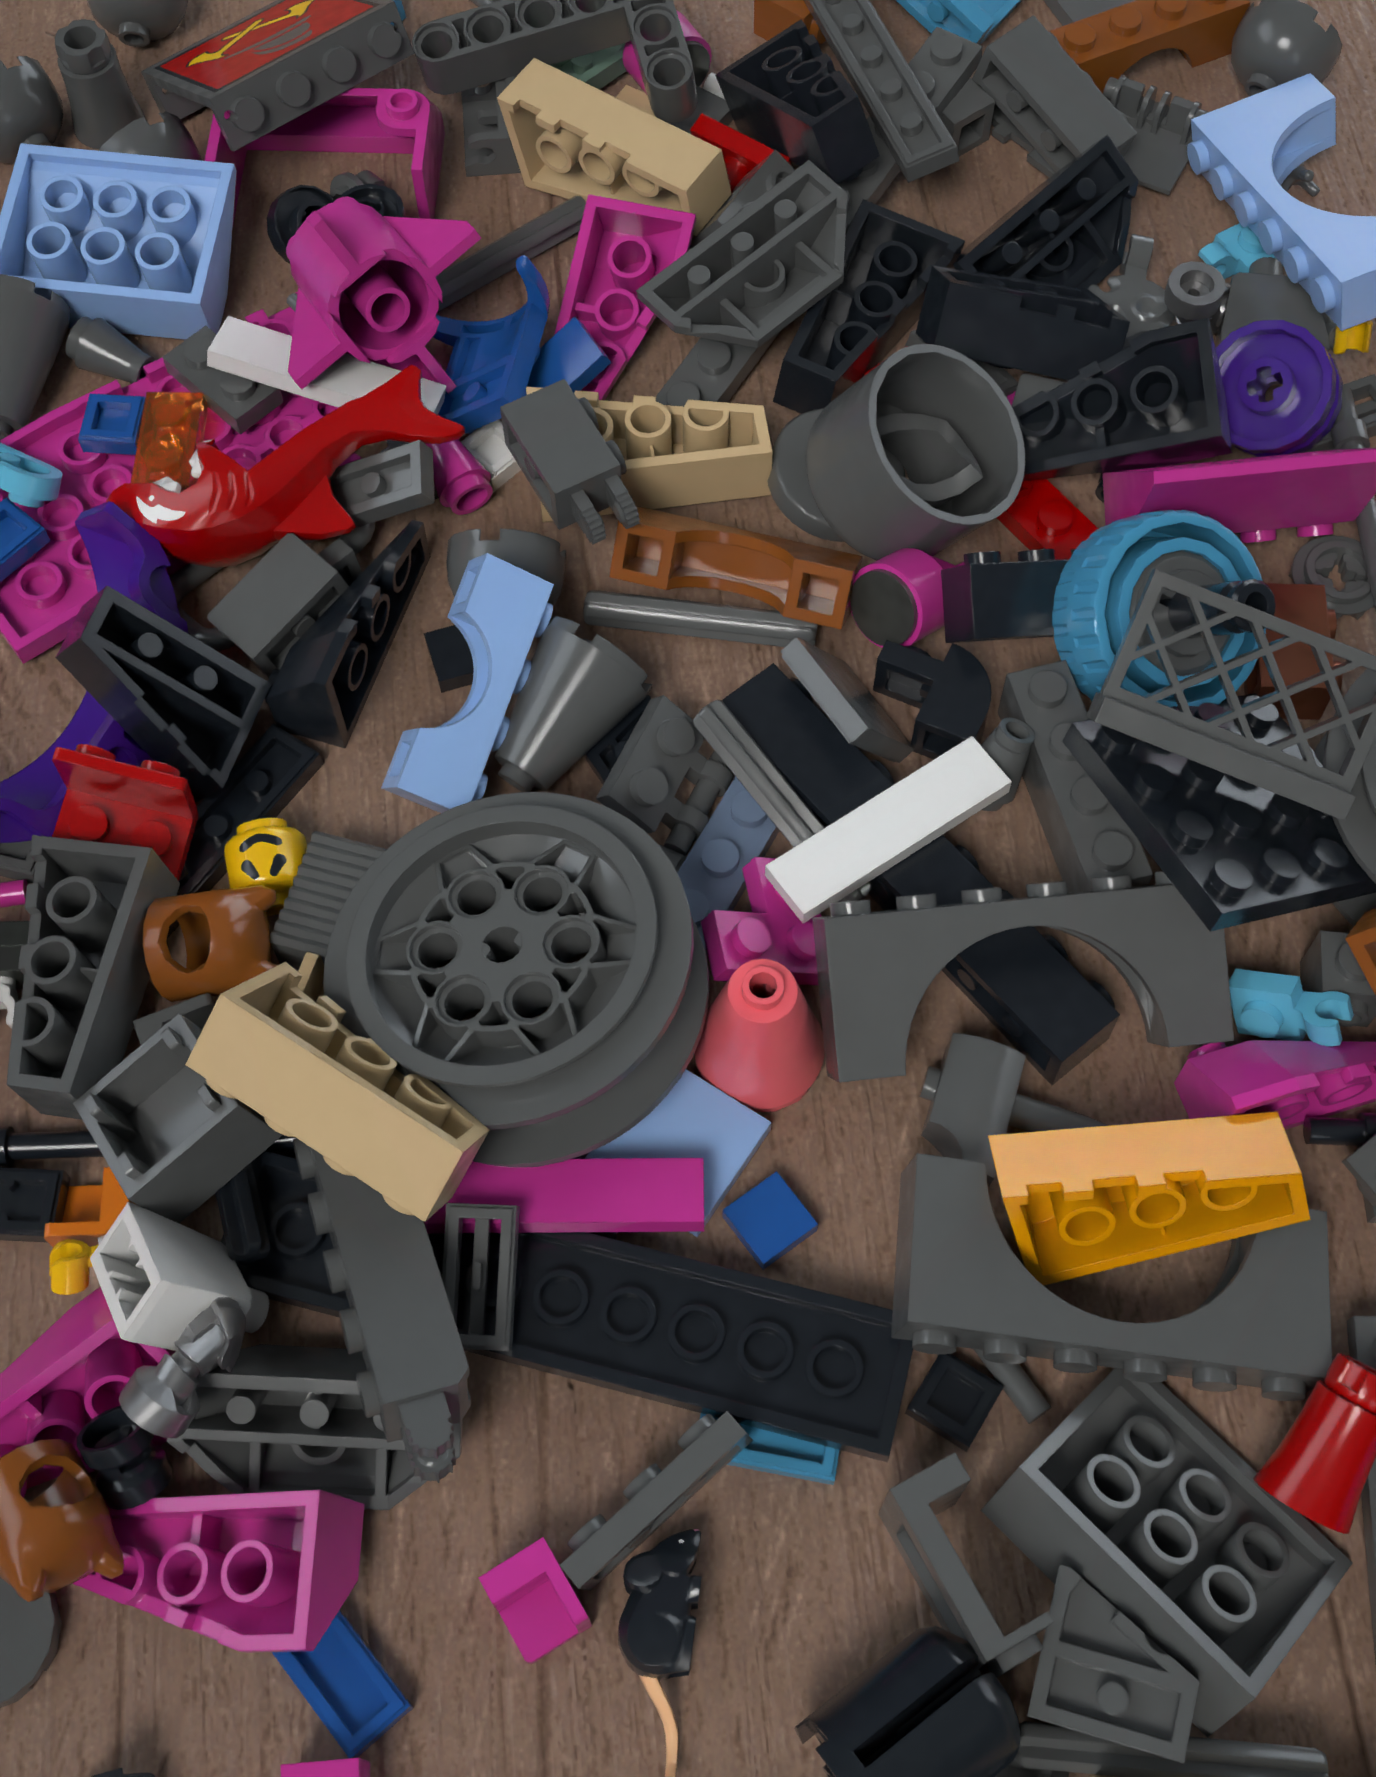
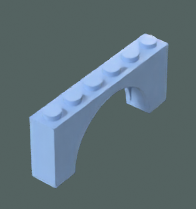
M1309 73L1191 119L1192 142L1187 145V155L1192 170L1197 175L1202 174L1211 184L1218 200H1225L1235 211L1241 226H1248L1259 238L1266 254H1273L1280 261L1292 283H1299L1310 295L1316 310L1319 313L1325 312L1341 331L1376 318V216H1352L1323 211L1297 200L1281 186L1286 177L1301 163L1317 153L1336 145V97Z

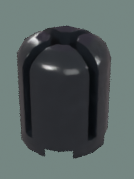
M938 1626L916 1629L794 1728L802 1744L812 1736H816L821 1745L815 1750L826 1763L822 1768L827 1777H995L1013 1762L1020 1748L1021 1741L1018 1716L1010 1696L994 1673H987L981 1676L979 1669L975 1671L974 1667L978 1665V1655L968 1642Z

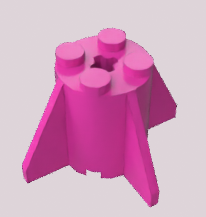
M348 196L340 197L333 203H329L311 213L296 231L295 235L288 241L286 247L291 275L298 286L288 373L294 382L302 390L347 351L359 361L371 363L368 359L376 361L386 359L389 364L402 362L416 354L440 384L446 385V392H451L457 386L425 347L435 335L440 322L436 315L439 309V300L442 302V290L436 276L481 239L477 231L468 221L382 216L373 207L361 204L356 199Z

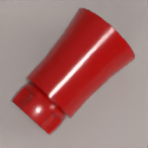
M1338 1353L1329 1366L1324 1381L1317 1380L1302 1411L1284 1439L1253 1478L1262 1489L1288 1507L1329 1529L1343 1534L1350 1533L1362 1490L1376 1459V1369L1351 1356Z

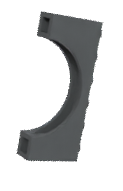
M1163 871L1155 872L1156 884L1132 887L1131 875L1090 878L1092 891L1067 893L1066 881L1026 884L1027 897L1002 899L1001 887L962 890V903L937 905L936 893L896 897L897 909L871 912L870 900L830 903L831 916L812 918L827 1076L839 1083L906 1076V1049L911 1022L919 1002L936 975L960 952L977 941L1005 930L1026 926H1043L1072 935L1089 944L1112 963L1134 994L1141 1011L1148 1043L1170 1048L1234 1041L1224 929L1210 932Z
M917 1153L901 1173L891 1338L912 1340V1348L914 1350L928 1354H951L956 1352V1347L983 1350V1358L995 1363L1018 1364L1026 1362L1027 1356L1052 1359L1053 1368L1069 1373H1091L1097 1371V1366L1123 1369V1377L1136 1382H1162L1167 1380V1375L1192 1378V1386L1203 1391L1227 1392L1236 1390L1237 1385L1261 1388L1262 1397L1277 1401L1303 1400L1306 1398V1392L1314 1388L1317 1380L1324 1381L1328 1368L1332 1363L1327 1211L1309 1209L1311 1220L1232 1239L1229 1257L1217 1285L1208 1298L1194 1312L1160 1322H1121L1085 1312L1067 1303L1038 1282L1022 1265L1005 1240L995 1218L989 1198L986 1163Z

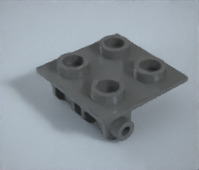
M1121 75L1119 79L1110 77L1103 94L1117 110L1126 116L1129 124L1137 132L1123 158L1138 178L1139 185L1170 195L1189 161L1187 145L1192 142L1191 119L1206 114L1208 111L1201 109L1202 103L1197 101L1192 102L1178 96H1174L1171 101L1172 92L1165 91L1160 102H1156V86L1151 85L1145 97H1143L1145 84L1128 79V76Z

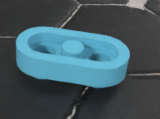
M0 443V489L9 492L8 498L11 501L23 506L38 508L43 507L45 501H53L58 498L63 476L59 469Z

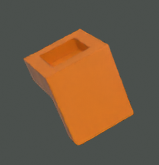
M104 1167L102 1185L69 1186L63 1221L59 1223H46L44 1239L52 1247L65 1239L80 1240L88 1244L89 1247L98 1245V1237L106 1235L127 1202L135 1203L128 1200L110 1167Z

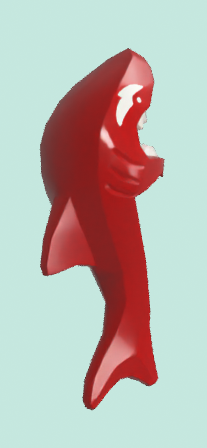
M409 365L389 381L368 394L345 403L302 429L248 471L235 460L221 452L215 443V439L196 443L197 449L189 460L192 467L191 476L199 478L194 485L181 492V484L173 481L170 477H164L153 483H124L112 491L106 502L110 501L116 504L150 535L155 537L160 542L167 556L184 563L211 568L236 566L262 555L276 545L287 533H293L300 540H322L348 534L355 529L356 525L353 519L334 497L330 478L336 468L361 446L386 440L409 443L421 440L425 444H442L459 440L465 434V427L457 422L441 417L426 408L421 400L422 372L418 367Z

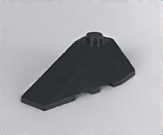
M1204 318L1147 331L1129 341L1130 346L1100 363H1097L1095 360L1079 369L1080 374L1047 393L1040 391L1012 407L1018 419L1024 440L1025 471L1023 481L1174 465L1232 453L1226 395L1209 319Z

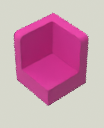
M544 1537L478 1577L490 1601L503 1619L524 1660L529 1664L537 1662L592 1626L588 1615Z

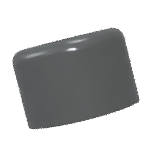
M917 344L905 347L892 354L822 410L812 426L807 442V476L813 498L822 516L833 531L856 551L876 561L903 548L918 549L930 556H934L1000 516L1014 502L1021 488L1025 471L1024 440L1018 419L1010 402L998 384L983 368L965 355L947 347L934 344ZM884 448L898 458L907 471L909 479L897 474L888 461Z

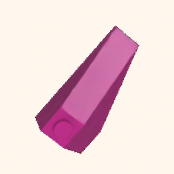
M588 194L555 334L573 317H576L587 328L612 363L581 391L598 392L599 400H605L656 318V315L637 298L636 290L689 251L697 219L696 214Z
M1249 1040L1230 1047H1226L1225 1042L1208 1043L1188 1054L1187 1061L1176 1078L1174 1085L1189 1119L1278 1112L1283 1127L1287 1130L1304 1124L1306 1117L1325 1118L1375 1102L1376 1042L1342 1041L1338 1046H1323L1312 1041Z
M100 1286L69 1309L0 1374V1458L18 1447L39 1440L62 1439L73 1444L89 1473L94 1472L95 1469L89 1468L84 1462L77 1447V1436L82 1428L104 1411L120 1406V1393L137 1368L141 1366H158L164 1354L172 1356L176 1351L121 1339ZM154 1435L152 1439L153 1444L160 1446L167 1441V1438ZM44 1465L30 1473L21 1489V1496L25 1497L27 1489L59 1477L64 1468L62 1466Z
M323 1490L152 1498L148 1502L131 1509L116 1510L108 1507L113 1530L123 1553V1574L109 1579L97 1572H93L72 1584L121 1604L133 1606L162 1618L165 1622L183 1629L192 1630L240 1652L314 1651L358 1581L365 1504Z

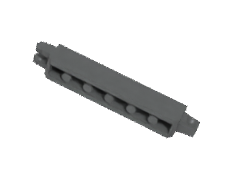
M293 1139L301 1179L314 1177L318 1192L308 1194V1202L316 1235L330 1233L334 1247L333 1249L323 1251L331 1291L333 1294L346 1291L350 1308L339 1311L347 1351L349 1355L362 1351L366 1364V1371L356 1373L365 1417L369 1418L380 1415L387 1443L403 1439L408 1461L410 1462L411 1470H414L415 1477H421V1481L428 1480L439 1483L440 1479L446 1477L448 1473H453V1466L456 1465L455 1447H453V1424L462 1421L471 1406V1397L467 1388L469 1365L425 1224L416 1216L396 1211L385 1202L381 1193L355 1176H348L335 1171L325 1162L322 1154L299 1139Z

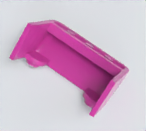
M350 88L233 152L230 150L213 113L204 161L232 163L235 165L237 172L233 213L234 225L247 150L413 154L411 173L419 218L434 219L445 138L443 117L440 109L433 102L415 90L405 88ZM229 110L224 113L225 119L230 117Z

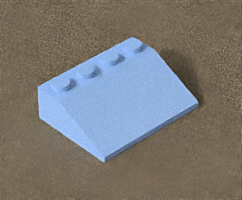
M20 143L0 214V274L24 278L34 282V293L48 300H51L52 291L61 296L70 307L69 328H73L80 318L86 316L93 320L103 318L117 331L125 334L186 340L204 326H207L217 334L220 329L228 295L237 172L235 165L232 163Z

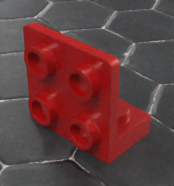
M78 744L75 751L56 747L52 761L67 790L52 837L152 848L176 879L180 881L199 816L188 780L180 777L181 772L168 764L152 760L142 761L140 767L115 761L116 756L113 753L93 745Z

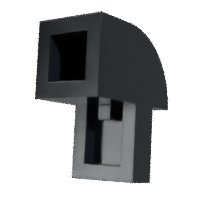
M886 640L877 658L873 691L920 709L915 719L911 745L915 748L913 752L934 760L971 736L980 744L992 692L987 672L979 660L969 651L955 643H952L944 661L931 657L926 651L918 647L902 646Z

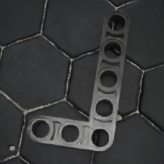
M500 0L430 21L422 25L415 32L412 39V48L427 87L434 93L441 95L454 94L518 75L533 58L552 65L631 41L651 109L657 118L669 123L681 122L695 112L698 104L692 60L673 0Z

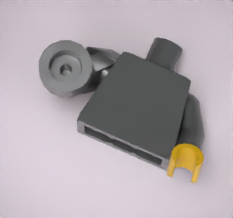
M1263 257L1257 259L1250 265L1249 273L1239 272L1233 275L1230 283H1225L1222 274L1213 266L1203 262L1191 261L1174 268L1168 278L1164 292V302L1168 309L1176 315L1177 323L1182 324L1208 318L1212 334H1216L1215 348L1231 332L1252 322L1285 320L1306 328L1328 352L1332 350L1333 354H1343L1349 349L1359 350L1362 353L1369 352L1373 322L1369 320L1341 331L1325 312L1319 313L1316 310L1310 295L1299 283H1292L1288 276L1283 275V265L1276 258Z

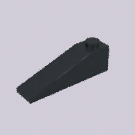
M411 520L290 648L281 669H275L268 679L271 686L265 701L269 705L278 727L294 735L346 748L431 557L423 522Z

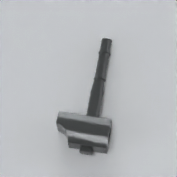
M953 1033L945 1048L940 1069L928 1066L919 1097L931 1102L921 1136L928 1140L943 1157L986 1163L988 1187L996 1174L988 1135L1006 1134L1008 1126L1027 1132L1108 1126V1124L1089 1116L1017 1094L1026 1055L996 1041L968 1034Z

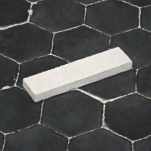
M227 316L207 350V366L337 408L351 400L368 394L401 372L400 370L375 362L359 361L353 355L345 353L301 390L288 373L292 336L231 316ZM421 378V400L428 410L438 414L445 399L446 385Z
M971 736L765 865V877L799 920L805 923L830 907V903H836L1007 794L1012 781L975 738Z

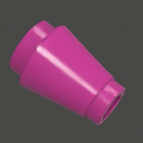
M459 440L442 444H426L433 450L434 485L440 503L443 506L450 507L452 512L457 515H464L476 511L491 498L493 493L490 485L491 474Z

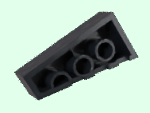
M802 19L715 75L738 131L774 150L776 149L778 152L788 156L790 161L799 166L810 160L838 184L853 180L862 173L864 166L880 156L858 95L841 72L835 70L828 54L822 53L818 41L813 34L809 35Z
M863 199L846 232L844 281L807 310L783 359L773 402L801 414L814 409L825 408L831 401L864 377V373L878 365L919 320L932 266L955 269L953 264L961 255L965 240Z

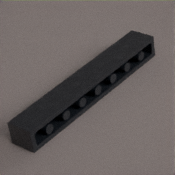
M774 663L721 700L825 827L895 784L890 772L882 763L875 759L869 760L856 746L848 743L834 723L813 704L811 694L801 681L794 677L789 679ZM941 835L870 881L872 890L869 895L886 911L897 909L896 897L936 893L937 905L962 903V890L992 888L994 886L980 873L977 861L966 848L961 845L954 846L944 835ZM1002 889V899L1014 898L1008 891ZM1034 926L1005 930L977 941L960 952L942 969L946 976L1020 1053L1026 1055V1059L1051 1085H1054L1106 1042L1120 1016L1115 1010L1113 999L1105 988L1094 980L1087 981L1069 963L1068 955L1062 945L1048 934L1041 935Z

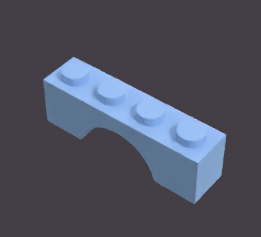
M489 553L469 560L447 617L460 630L471 651L474 673L470 693L458 713L442 725L435 728H417L403 731L381 789L439 813L474 800L482 799L488 782V776L483 773L490 752L497 751L506 737L510 719L504 715L512 694H518L528 679L531 661L526 659L534 637L539 638L550 621L553 605L548 603V599L554 584Z

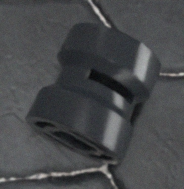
M121 1405L106 1410L94 1417L82 1428L77 1436V1447L84 1462L89 1468L97 1469L98 1471L96 1487L106 1505L116 1510L131 1509L148 1502L169 1484L173 1476V1468L166 1452L160 1445L152 1443L154 1434L142 1429L133 1422L122 1410Z

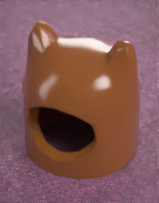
M259 885L155 899L148 907L143 923V948L148 972L152 983L160 995L170 1002L188 1000L205 993H210L211 996H218L278 966L270 962L271 933L266 911L277 899L276 890ZM176 920L180 924L185 939L187 953L186 968L172 959L166 943L169 927Z
M62 1439L39 1440L18 1447L0 1458V1578L11 1585L21 1598L27 1602L36 1601L43 1597L44 1593H53L83 1579L93 1572H97L109 1579L123 1574V1553L113 1530L109 1509L72 1443ZM44 1465L62 1466L64 1468L55 1483L37 1498L27 1502L21 1496V1489L30 1473Z

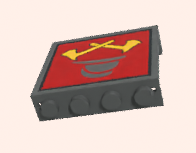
M276 0L146 68L141 73L160 113L168 112L182 119L205 106L211 108L230 150L234 152L415 53L393 0ZM229 110L230 117L225 119L224 113Z

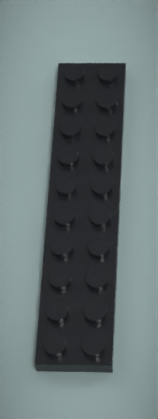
M264 1151L252 1161V1166L270 1242V1252L266 1258L256 1260L251 1265H240L238 1261L235 1262L247 1286L265 1292L268 1299L340 1318L339 1311L350 1308L346 1291L333 1294L330 1288L323 1251L333 1249L334 1247L330 1233L316 1235L308 1202V1194L318 1192L315 1178L302 1180L295 1158ZM587 1232L518 1233L512 1350L464 1349V1351L698 1413H710L713 1417L720 1418L728 1411L740 1424L888 1463L913 1348L912 1340L891 1338L893 1314L891 1309ZM462 1233L457 1330L459 1334H468L474 1233ZM490 1233L485 1335H495L501 1233ZM223 1234L220 1242L226 1246L225 1237ZM428 1234L442 1278L444 1234Z

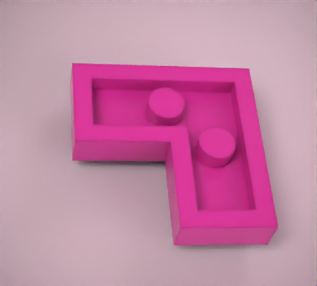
M754 857L742 868L752 912L713 910L701 921L714 981H728L732 974L746 962L756 959H769L784 965L792 973L798 985H818L813 920L811 918L807 922L802 923L765 877V865L776 858ZM819 913L818 915H816V916H814V917H822V916H821V913Z

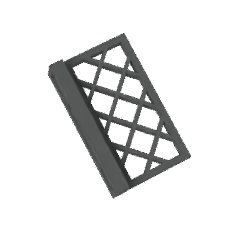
M1152 569L1100 693H1095L1086 717L1096 723L1345 821L1356 798L1355 795L1351 794V790L1376 737V691L1370 702L1348 711L1335 677L1360 666L1376 672V656L1160 570ZM1162 588H1165L1187 598L1196 623L1161 638L1153 619L1152 611ZM1200 602L1223 612L1206 619ZM1235 616L1248 621L1258 648L1223 662L1210 627ZM1262 627L1284 635V637L1268 643ZM1147 628L1152 642L1137 648L1143 632ZM1200 632L1214 667L1178 681L1165 646ZM1298 641L1309 645L1320 672L1285 686L1272 652ZM1156 651L1169 686L1145 696L1121 688L1120 686L1131 661ZM1325 652L1347 661L1331 667ZM1262 657L1276 691L1240 705L1227 671ZM1218 675L1231 710L1205 721L1194 717L1182 690ZM1325 682L1337 716L1302 729L1290 696ZM1174 695L1179 710L1156 701ZM1280 701L1293 734L1267 745L1255 741L1245 715ZM1364 716L1356 732L1352 720ZM1235 719L1241 735L1219 726ZM1341 725L1350 749L1339 773H1336L1316 764L1307 739ZM1297 744L1302 759L1281 750Z

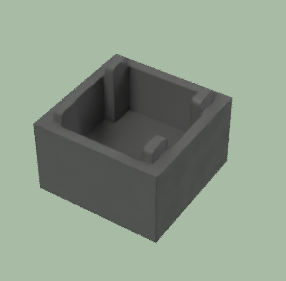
M180 1013L73 1103L128 1200L179 1224L282 1136V1134L268 1126L264 1116L238 1099L228 1098L215 1092L207 1084L206 1078L185 1065L202 1029Z

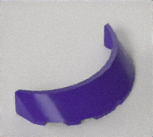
M108 501L81 512L75 524L91 561L97 591L100 592L104 587L109 586L188 633L187 621L180 616L174 589L166 570L171 565L160 542L113 502ZM86 691L72 720L57 740L27 767L0 782V843L31 841L32 835L52 837L67 790L52 761L56 747L75 751L78 744L93 745L113 753L116 756L115 761L139 767L144 760L154 761L88 691Z

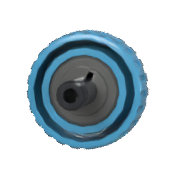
M1154 511L1116 520L1109 525L1100 527L1074 550L1056 586L1052 626L1054 628L1056 649L1061 661L1066 660L1076 687L1088 696L1091 701H1093L1095 693H1100L1152 569L1160 570L1274 616L1276 603L1273 592L1263 582L1259 568L1247 547L1229 528L1223 526L1219 521L1209 516H1202L1195 511ZM1162 588L1152 611V616L1161 638L1196 623L1187 598ZM1200 602L1206 619L1223 612ZM1235 616L1210 627L1223 662L1258 648L1249 622ZM1145 628L1137 648L1152 642L1147 628ZM1200 632L1165 646L1178 681L1214 667ZM1156 651L1131 661L1120 686L1121 688L1145 696L1169 686ZM1258 659L1227 671L1235 692L1247 680ZM1218 675L1182 690L1189 706H1200L1203 703L1219 705L1227 699ZM1174 695L1156 701L1169 707L1178 706Z

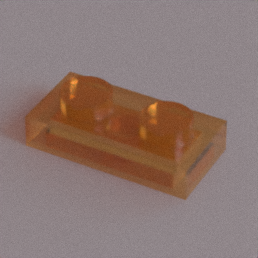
M146 392L131 483H153L164 477H170L173 481L181 484L182 492L197 482V478L191 476L192 467L189 460L197 449L196 443L202 442L204 438L208 405L204 393Z

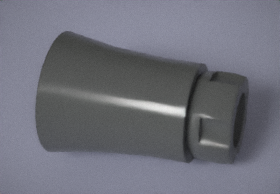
M86 19L74 20L68 26L59 29L55 35V48L58 55V66L65 83L71 107L74 134L82 144L99 150L117 131L134 120L142 117L145 118V115L130 90L115 48L109 42L105 30L99 28L95 21Z

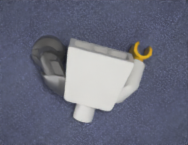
M127 1202L106 1235L98 1237V1245L89 1247L83 1241L65 1239L53 1247L49 1256L51 1290L59 1295H71L84 1291L89 1286L90 1267H93L120 1338L133 1343L176 1351L172 1356L164 1354L158 1366H141L137 1368L121 1391L119 1402L126 1415L142 1429L160 1437L178 1438L184 1434L200 1409V1401L195 1390L199 1384L196 1377L204 1376L217 1366L231 1372L239 1357L244 1333H253L264 1323L269 1310V1299L265 1292L247 1286L236 1262L229 1258L227 1247L223 1243L136 1204Z

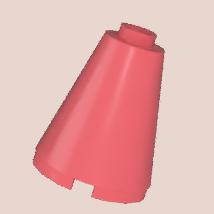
M756 959L744 963L732 974L708 1008L702 1035L694 1055L696 1067L703 1080L754 1112H776L798 1102L808 1092V1089L820 1073L824 1062L825 1049L820 1024L792 973L784 965L776 961Z

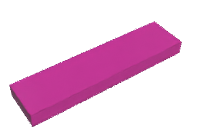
M704 1158L569 1159L540 1167L514 1168L472 1161L453 1197L447 1203L520 1206L518 1233L704 1232ZM446 1204L424 1222L428 1234L445 1233ZM463 1218L462 1233H474L475 1219ZM491 1219L490 1233H501V1220Z

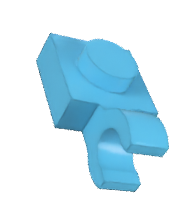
M1240 223L1216 234L1214 241L1204 246L1198 253V256L1206 264L1216 268L1224 279L1239 272L1249 273L1250 265L1257 259L1263 257L1276 258L1273 254H1266L1259 238L1248 226H1241Z
M1235 968L1229 980L1231 1007L1239 1034L1288 1041H1303L1307 1033L1309 1039L1316 1044L1338 1046L1343 1039L1339 1021L1335 1019L1351 1021L1354 1016L1349 995L1338 991H1303L1300 976Z

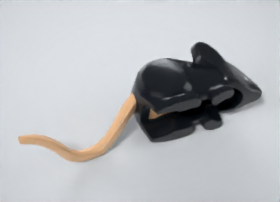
M689 1529L673 1534L661 1541L651 1551L633 1556L626 1563L623 1573L624 1586L630 1596L619 1619L618 1645L627 1665L639 1675L663 1722L666 1736L665 1777H676L679 1732L672 1706L660 1680L689 1676L696 1617L690 1615V1610L698 1609L702 1576L697 1575L691 1576L696 1564L701 1539V1531L698 1529Z

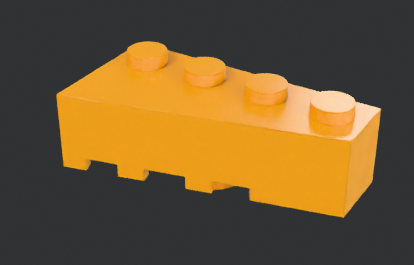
M1278 1112L988 1135L1002 1199L1024 1266L1043 1286L1311 1220L1302 1173Z

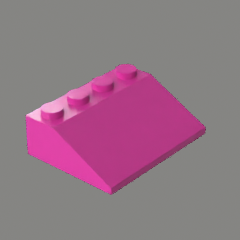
M1376 448L1323 450L1103 472L1105 525L1140 513L1163 510H1189L1219 521L1233 533H1240L1242 543L1276 540V529L1297 527V537L1334 534L1333 523L1355 521L1376 493Z

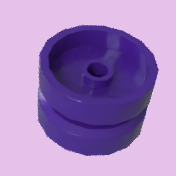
M1285 320L1255 321L1231 332L1216 347L1226 395L1231 445L1254 457L1303 453L1311 450L1331 431L1342 408L1343 381L1334 358L1306 328ZM1274 384L1283 385L1273 390V400L1268 402L1265 400V393L1270 386Z

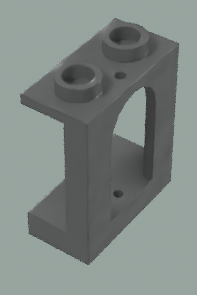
M954 1452L889 1489L878 1514L942 1629L968 1642L978 1655V1665L974 1667L975 1671L987 1666L990 1673H994L996 1677H999L1044 1649L1036 1635L1054 1621L1047 1611L1005 1637L936 1518V1515L956 1504L971 1481L957 1454Z

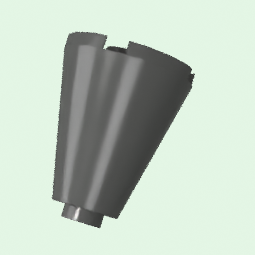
M0 274V440L28 424L70 326V307L61 296L52 291L51 300H48L34 293V282Z
M558 616L550 619L545 631L541 635L531 661L528 679L519 692L509 717L510 723L506 737L494 756L502 765L498 775L521 792H531L533 787L541 791L548 790L637 707L653 688L652 684L644 683L648 675L628 655L598 634H596L592 641L573 635L580 624Z

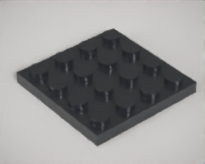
M1256 693L1237 696L1240 705L1260 698ZM1227 699L1219 705L1203 703L1200 706H1189L1192 715L1204 721L1231 710ZM1273 704L1245 715L1254 740L1267 745L1293 734L1291 728L1281 718ZM1173 706V707H1171V708H1174V709H1176V710H1179V707H1178V706ZM1235 719L1219 726L1241 735ZM1092 720L1073 722L1062 742L1210 932L1376 893V883L1360 867L1344 844L1331 815ZM1297 744L1281 750L1302 759ZM1310 747L1316 764L1320 767H1323V765L1316 758L1315 752Z

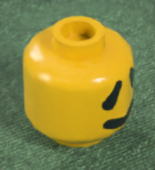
M255 819L239 825L236 829L237 835L233 836L225 844L224 857L229 887L238 888L263 885L276 890L277 899L266 911L267 916L278 915L284 907V900L288 897L289 888L293 886V879L297 875L298 866L302 864L303 854L307 850L306 838L297 829L287 827V821L284 819Z

